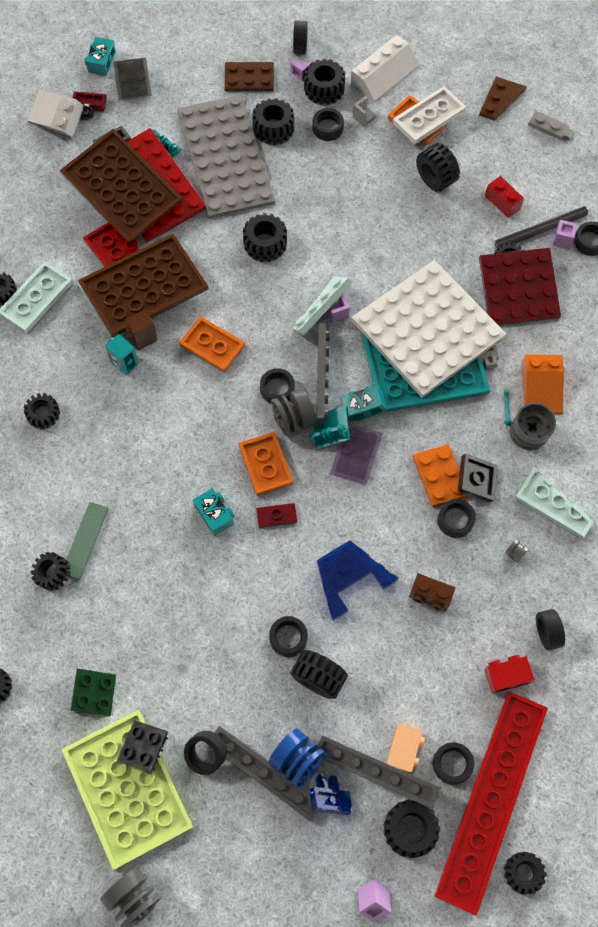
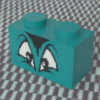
M100 37L94 38L93 43L90 44L89 54L85 57V66H87L88 72L101 75L108 74L116 52L114 40Z
M120 334L111 338L107 345H105L110 362L125 376L139 365L135 348Z
M370 385L363 390L351 391L348 395L342 396L344 406L346 405L347 417L351 422L387 412L384 394L378 385Z
M211 488L194 498L193 503L213 536H216L234 525L233 518L235 516L229 507L226 509L223 503L225 501L220 492L216 493Z

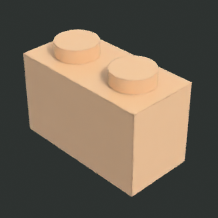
M398 723L386 763L410 774L412 770L416 771L419 758L416 757L417 750H422L425 737L421 736L423 730Z

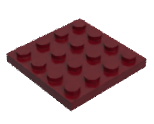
M550 248L487 254L478 257L487 314L497 325L561 317Z

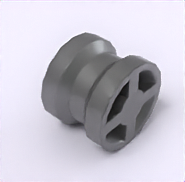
M516 538L505 554L511 555L514 561L518 563L529 550V547L523 546L520 540Z

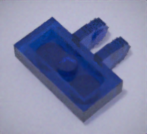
M318 774L316 777V787L309 790L312 811L340 815L353 813L350 791L339 790L336 776H329L327 779L325 774Z

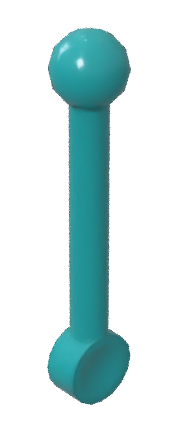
M504 389L506 414L504 424L509 426L512 423L509 419V390Z

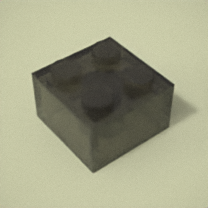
M146 57L113 62L119 100L152 96Z

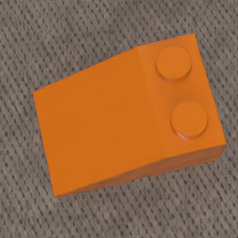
M525 354L521 363L524 406L534 402L541 403L549 407L554 414H563V356Z

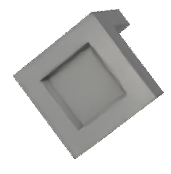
M365 96L353 105L352 116L363 127L376 118V114L367 107L368 98Z

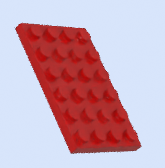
M151 128L126 141L182 198V202L142 234L147 243L206 209L202 199Z

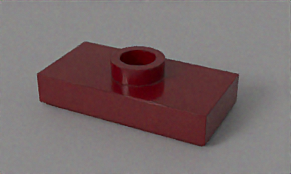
M74 91L73 99L78 100L81 104H89L96 111H105L107 94Z
M295 503L256 508L259 528L297 523Z

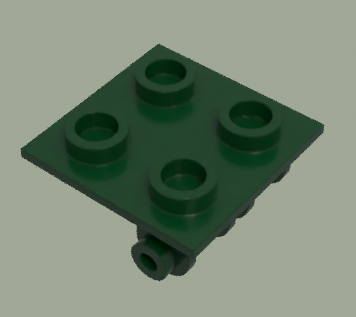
M77 668L70 711H74L77 714L90 713L111 716L116 674Z

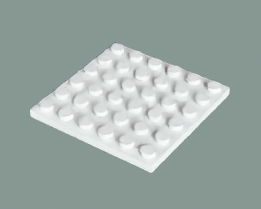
M435 260L351 317V321L421 398L506 337V333Z

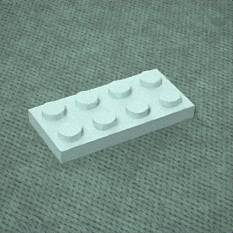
M44 261L0 308V316L27 334L73 284V281L70 277Z

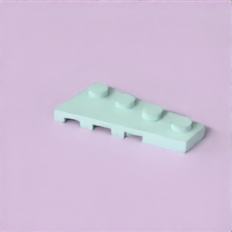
M334 276L305 314L296 321L293 330L297 334L304 335L352 284L350 279Z
M535 466L514 498L581 539L585 537L594 522L577 505L572 504L562 491L559 492L547 477L544 478Z

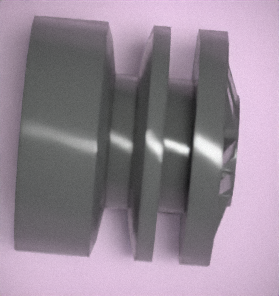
M303 388L289 393L290 402L284 395L280 396V401L277 398L271 400L274 419L284 436L290 435L291 430L293 433L298 432L297 423L303 429L316 425L313 407Z
M535 402L526 404L519 410L510 425L509 433L511 440L516 446L524 450L539 449L547 442L556 429L555 415L544 404Z
M139 867L132 869L100 898L108 911H112L117 907L121 909L115 917L116 922L125 916L127 917L120 927H132L140 923L154 910V907L161 899L158 893L150 899L148 898L155 889L153 886L145 890L141 889L147 878Z

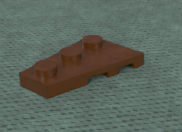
M496 76L479 116L495 121L526 90L527 86Z

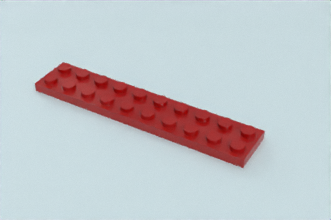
M510 691L507 692L434 894L435 898L477 916L548 707Z

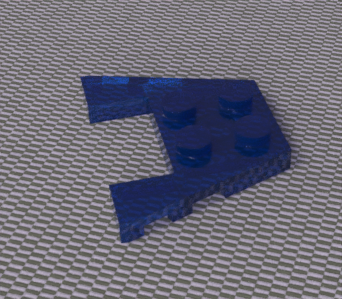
M351 540L319 558L316 562L332 621L348 612L338 593L364 577L372 574L383 590L398 581V577L395 574H391L382 564L373 560L369 554Z

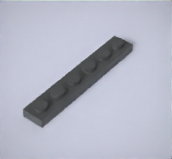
M319 323L316 427L324 428V420H328V409H324V404H328V393H325V388H328L329 377H325V372H329V361H325V357H329V346H326V341H329L330 330H326V323Z
M221 726L217 728L214 733L218 734L226 745L227 760L308 821L312 820L323 804L320 800L302 787L295 788L292 785L293 780L288 781L284 773H279L269 762Z
M326 736L321 737L317 750L322 749L326 752L325 761L431 809L434 808L441 787Z

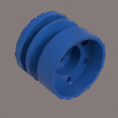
M298 728L285 736L269 759V764L279 773L288 769L286 779L288 781L293 779L292 785L295 788L301 787L313 777L326 756L324 750H317L318 745L316 743L306 747L309 737Z

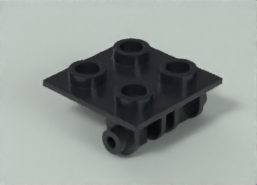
M134 720L117 761L151 774L152 771H155L157 758L161 757L159 753L163 752L161 748H163L166 740H168V731Z

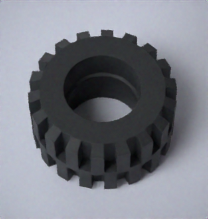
M318 59L315 63L311 62L310 66L306 67L304 72L305 95H308V99H313V103L320 102L319 105H323V103L330 105L331 101L334 104L337 102V99H341V95L344 94L345 71L342 66H339L338 62H333L331 59H322L321 61Z
M269 98L267 101L262 100L261 104H257L256 108L253 109V132L261 142L265 140L268 145L270 142L276 145V142L282 144L283 140L287 142L289 136L292 137L294 132V112L288 102L285 103L284 100H278V98H274V100ZM269 120H279L278 122L274 123L268 122Z
M435 143L417 155L416 166L418 173L424 183L435 192L443 191L460 178L457 159L444 144Z
M263 213V215L256 214L255 218H249V221H246L245 227H243V244L249 256L253 255L254 260L260 258V262H264V259H267V262H271V258L277 260L278 255L282 256L283 251H286L287 228L285 223L280 221L278 216L275 218L274 214L267 215V213ZM262 234L273 236L269 240H260L257 237Z
M302 650L290 672L291 676L302 686L329 699L337 698L348 677L346 671L337 663L311 650Z
M410 799L397 803L386 815L383 825V833L387 844L392 848L391 850L397 852L399 856L408 858L421 857L429 853L436 846L435 844L440 837L438 836L440 832L439 819L435 816V811ZM413 815L422 821L424 834L419 841L407 842L400 835L399 823L405 816Z

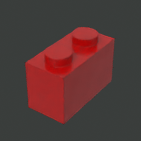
M499 176L487 186L485 197L507 218L521 209L524 197L502 176Z
M514 655L505 662L495 660L489 662V666L484 670L492 694L531 684L535 680L527 656L520 657V655Z

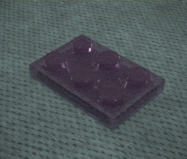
M348 423L350 440L339 444L330 475L367 485L383 433Z

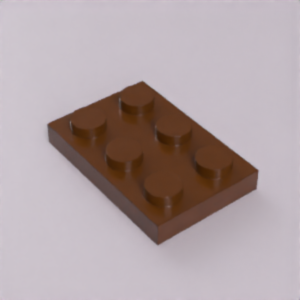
M225 62V91H274V62Z

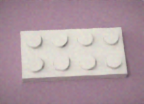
M443 86L395 117L393 124L415 145L464 113L466 106Z

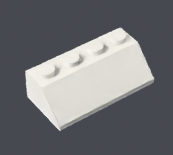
M396 35L352 70L351 84L375 102L416 69L419 63L409 43Z

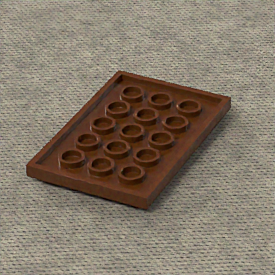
M114 129L106 133L60 170L68 182L128 244H131L182 202V198Z
M174 234L162 238L78 280L79 285L112 338L126 332L127 324L125 319L143 310H146L152 319L209 290L207 283Z

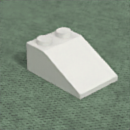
M39 89L27 121L73 137L83 111V105L78 100L68 96Z

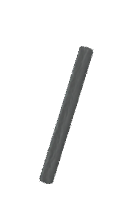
M586 206L579 207L495 240L494 245L496 248L499 245L501 246L502 243L507 245V242H511L510 245H513V243H518L556 228L560 220L572 222L585 217L589 211Z

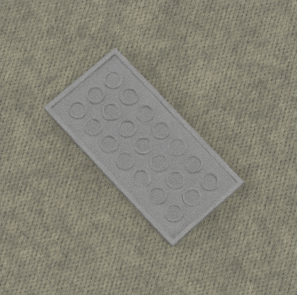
M242 95L177 108L201 194L206 205L208 218L275 204V197Z

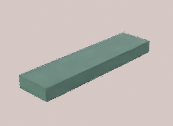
M89 502L66 559L71 568L68 569L71 573L66 575L67 577L81 580L109 510L108 507Z

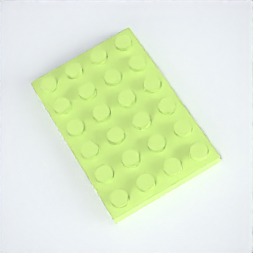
M140 710L61 749L113 870L126 865L194 828L162 757L157 758L155 771H152L151 774L117 761L134 720L146 724Z

